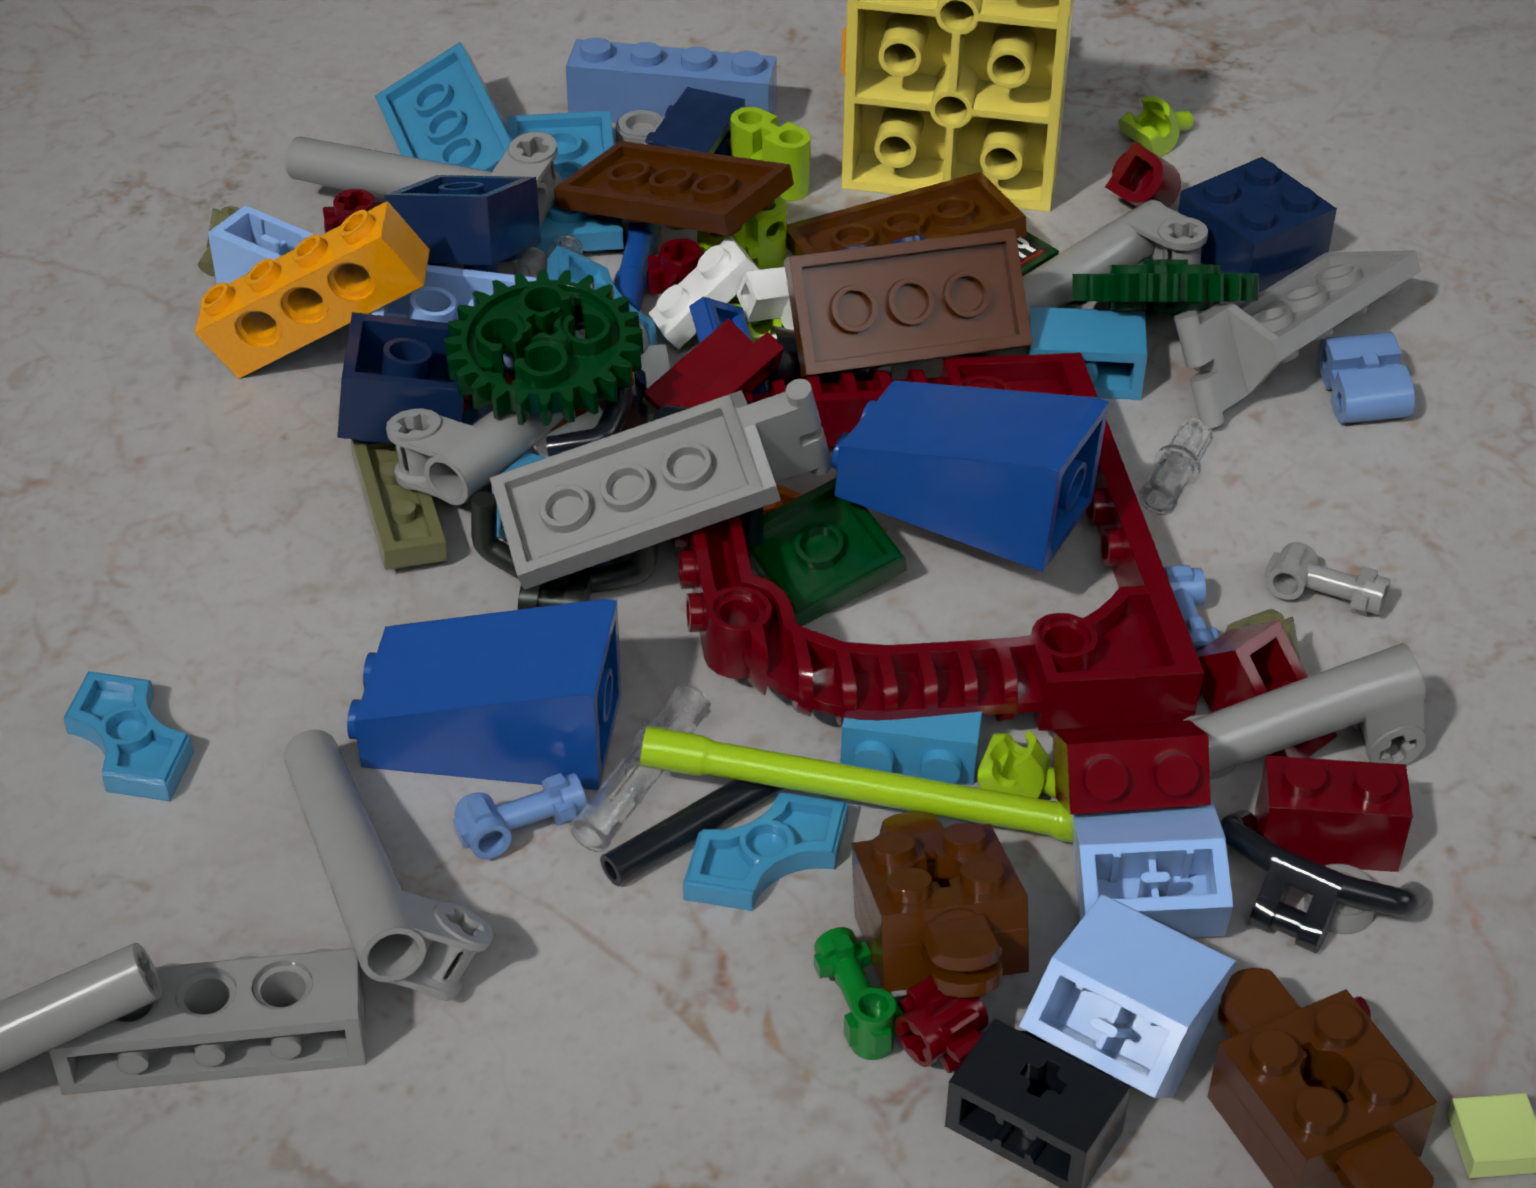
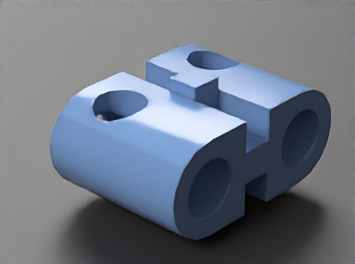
M1391 331L1327 337L1320 340L1318 347L1319 369L1326 390H1333L1330 401L1339 423L1345 424L1412 416L1415 408L1414 386L1407 366L1399 365L1402 353L1396 337Z

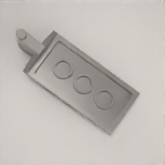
M1416 250L1326 252L1260 292L1259 301H1246L1239 306L1235 304H1215L1199 315L1197 311H1187L1176 315L1174 320L1186 367L1196 368L1200 371L1190 378V383L1202 428L1211 429L1224 424L1223 411L1256 391L1279 364L1289 362L1298 357L1299 349L1310 342L1319 341L1331 336L1334 333L1333 327L1344 320L1353 319L1365 314L1368 311L1367 306L1375 300L1398 293L1401 290L1400 284L1421 272Z
M795 379L787 385L786 392L751 404H747L742 390L490 477L515 570L523 589L543 584L781 501L776 483L809 471L814 475L828 473L832 468L831 455L824 430L820 425L821 420L811 384L805 379Z

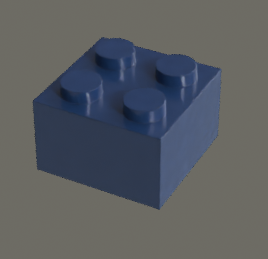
M1264 157L1252 160L1182 190L1178 213L1200 220L1208 228L1207 242L1201 248V263L1221 265V273H1259V292L1264 291L1322 254L1329 252L1337 211L1336 207Z
M435 175L384 195L385 202L388 201L430 249L427 265L447 267V264L463 265V269L493 272L497 270V263L519 260L522 258L521 252L541 243L536 177Z
M352 312L341 378L337 438L353 439L364 444H394L390 442L387 436V422L392 416L410 409L422 408L432 410L440 416L462 423L465 396L461 397L459 395L457 381L450 380L444 339L449 337L448 323Z

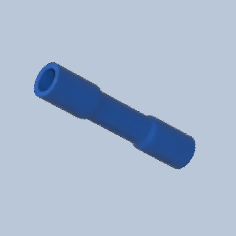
M647 222L628 224L626 246L620 269L615 274L613 284L623 297L627 296L629 303L639 312L647 286V258L649 255H652V251L657 245L662 226Z

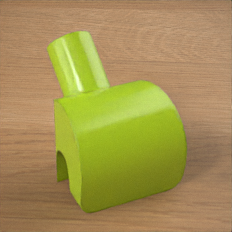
M1158 96L1141 98L1143 104L1142 112L1137 117H1134L1131 112H1127L1118 120L1120 131L1159 157L1164 156L1178 142L1179 132L1188 131L1192 128L1193 116L1187 110L1173 111L1170 105Z
M1027 730L1025 734V739L1028 742L1027 748L1018 745L1009 733H994L978 769L980 788L1038 798L1041 792L1056 799L1053 762L1034 733Z

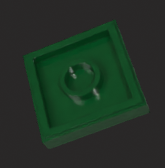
M836 478L763 515V542L757 546H747L750 563L761 578L772 581L785 591L792 604L795 621L801 626L812 622L907 570L904 555L869 510L864 506L835 496Z

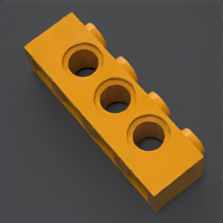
M388 201L369 211H356L347 217L340 226L321 236L318 234L310 235L302 240L294 250L275 260L270 258L264 259L257 263L248 274L228 284L221 282L211 287L200 301L201 307L194 333L240 379L349 324L352 312L369 314L423 287L430 249Z

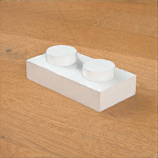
M728 236L720 245L708 249L699 259L697 267L678 285H673L664 291L658 299L656 306L649 312V315L663 336L679 350L696 334L689 306L703 296L728 303L736 295L744 272L759 270V268L745 250L731 236Z

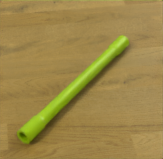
M647 725L640 756V766L693 776L713 775L897 809L933 813L942 817L1049 835L1055 840L1073 843L1071 815L1059 801L1044 800L718 742L704 735Z

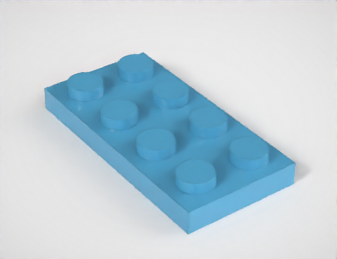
M461 42L375 95L401 155L492 172L509 148L510 142L513 141L471 56Z
M610 111L507 116L508 131L513 140L517 136L529 132H544L556 139L558 153L554 164L555 171L561 176L562 181L569 178L614 145ZM555 200L540 227L541 243L521 252V254L546 256L550 255L557 245L573 252L600 253L606 250L624 249L622 218L604 215L585 216L579 211L558 208Z

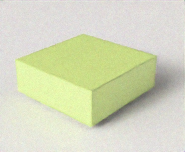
M1527 1093L1452 1098L1447 1115L1468 1178L1536 1173V1118Z

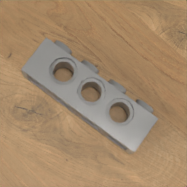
M354 948L338 950L318 949L307 953L265 957L244 956L233 960L191 964H165L155 967L162 990V996L159 1000L49 1050L62 1095L366 1065L365 992L360 963Z

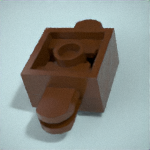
M921 811L903 812L884 819L880 835L873 840L851 843L855 919L862 937L871 952L873 965L884 990L888 992L907 990L931 975L934 983L944 995L958 998L978 997L998 988L1002 976L1029 972L1028 895L991 824L956 823L944 829L938 817L933 813Z
M1247 968L1238 970L1231 975L1221 996V1003L1217 1011V1020L1230 1038L1218 1044L1207 1097L1273 1188H1432L1434 1177L1419 1157L1422 1155L1438 1102L1348 990L1345 989L1301 1008L1271 970ZM1340 1090V1091L1342 1092L1344 1098H1343L1339 1093H1337L1336 1091Z

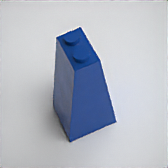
M894 380L877 401L870 400L867 403L860 422L850 434L844 432L837 440L831 457V466L837 469L835 496L1044 572L1092 502L1109 401L1097 397Z
M599 599L385 626L377 653L369 652L365 660L363 671L364 693L362 699H353L348 712L349 739L357 740L361 767L542 785V781L545 778L562 773L563 776L575 773L583 789L600 790L622 695L617 600Z

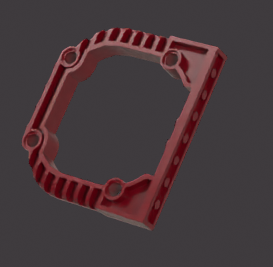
M1081 353L943 358L942 374L938 378H926L923 369L909 370L907 379L891 380L888 371H874L873 378L869 381H856L853 372L839 373L837 382L820 383L818 374L803 377V379L811 384L821 420L820 425L824 430L828 447H835L837 440L844 432L850 434L860 422L867 403L870 400L877 401L894 380L1098 398ZM780 378L770 381L768 391L752 396L750 390L743 392V395L754 403L786 392L787 386H785L784 379ZM1107 419L1093 499L1086 509V517L1090 526H1097L1100 534L1102 562L1104 566L1112 567L1119 589L1101 607L1084 618L1070 613H1052L1041 617L1035 622L1029 636L897 645L843 642L797 624L792 604L785 591L772 581L752 575L740 515L672 538L674 548L684 547L685 550L679 551L678 569L681 589H692V593L686 594L687 627L689 633L699 632L703 656L707 666L716 674L726 678H747L763 695L766 694L768 685L778 693L791 699L794 710L803 715L811 717L812 709L835 715L837 724L842 726L844 718L880 721L982 712V715H994L998 722H1012L1016 713L1033 712L1038 730L1046 731L1183 721L1190 716H1195L1204 670Z

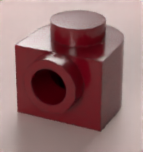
M1133 141L1128 151L1122 154L1116 161L1112 170V176L1105 188L1136 207L1146 201L1155 200L1169 208L1179 196L1181 177L1178 170L1172 164Z

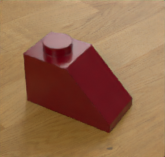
M1279 619L1230 629L1197 651L1204 670L1201 692L1211 712L1308 677ZM1333 732L1268 754V756L1309 758L1335 739L1337 734Z

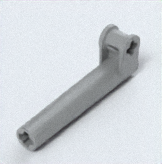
M529 132L517 136L510 142L509 148L492 172L301 136L292 140L286 154V171L292 179L342 190L362 189L370 192L374 197L385 199V194L435 175L536 177L540 227L556 200L553 188L563 182L561 176L555 171L554 160L558 153L556 139L544 132Z
M1146 201L1022 276L1028 317L1030 306L1063 308L1073 302V274L1110 273V265H1143V260L1188 259V264H1202L1201 248L1207 242L1208 228L1200 220L1186 217L1166 207L1159 201ZM977 353V354H970V355L976 357V356H981V355L984 354V353Z
M639 322L643 332V349L645 353L649 346V338L645 328ZM420 408L402 411L392 416L386 425L387 436L390 442L395 444L398 456V463L395 465L394 470L395 479L398 485L405 489L417 490L435 496L452 505L463 504L490 483V477L501 474L563 422L565 417L562 413H554L550 425L544 426L539 414H531L524 425H518L517 413L515 411H509L504 417L497 420L494 419L492 409L473 425H468L440 416L438 413L428 409Z
M1401 643L1193 719L1191 722L1209 736L1210 774L1347 727L1360 730L1365 739L1366 754L1370 762L1407 765L1415 760L1426 746L1427 738L1425 736L1423 701L1426 699V687L1416 658L1409 647Z
M314 729L296 735L286 746L284 752L285 764L362 970L367 977L377 982H388L421 991L425 995L438 1000H454L464 986L462 974L476 952L487 950L494 939L493 930L481 916L465 906L447 901L440 902L403 891L332 735L325 731Z
M139 943L130 944L1 1000L0 1073L159 1000L162 996L161 984L156 969L145 949Z

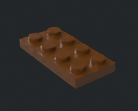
M619 141L557 185L553 190L558 208L579 211L585 216L604 215L622 218L627 223L647 222L665 225L670 230L690 229L709 232L713 237H727L739 232L742 225L758 212L772 206L776 198L794 185L790 164Z
M982 172L787 224L786 247L793 256L837 251L864 244H869L870 246L891 244V241L918 235H925V239L1012 228L1016 230V237L1020 238L1027 236L1026 216Z
M1015 228L790 256L784 259L801 377L1007 350L1032 345Z

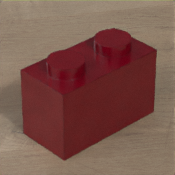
M1190 720L1053 730L1056 799L1070 815L1211 805L1209 736Z
M1266 755L1255 806V817L1258 825L1256 831L1277 846L1324 866L1329 864H1345L1360 870L1398 872L1413 819L1406 764Z

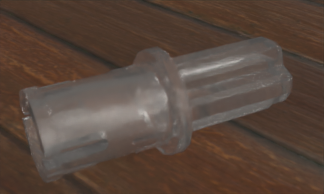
M1190 418L1186 424L1178 428L1169 445L1161 447L1154 457L1155 468L1139 491V495H1143L1140 497L1141 504L1151 513L1157 515L1172 513L1185 487L1194 483L1199 477L1201 471L1200 461L1213 439L1211 428L1203 426L1201 419Z

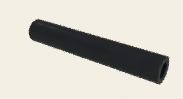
M734 779L603 854L600 857L603 871L614 885L620 886L694 843L702 829H718L783 791L785 788Z

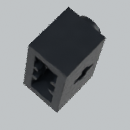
M994 1018L949 1080L945 1127L1060 1188H1086L1123 1132L1130 1087L1115 1080L1110 1074L1092 1065H1086L1050 1047L1036 1035L1028 1031H1019Z

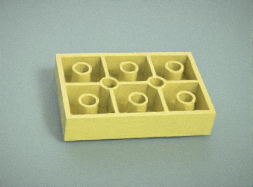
M847 0L842 188L897 195L982 172L1017 208L1050 212L1057 178L1074 0Z

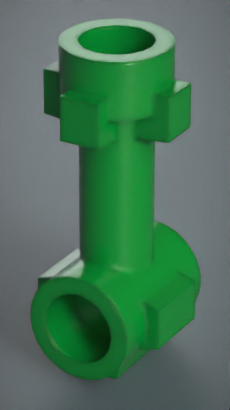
M846 927L828 930L814 944V951L816 953L814 954V967L820 979L833 976L851 1011L844 1015V1036L853 1052L863 1059L879 1060L885 1058L894 1048L895 1036L897 1035L895 1021L903 1013L897 1001L888 991L871 986L863 970V967L871 965V952L866 942H858L854 932Z

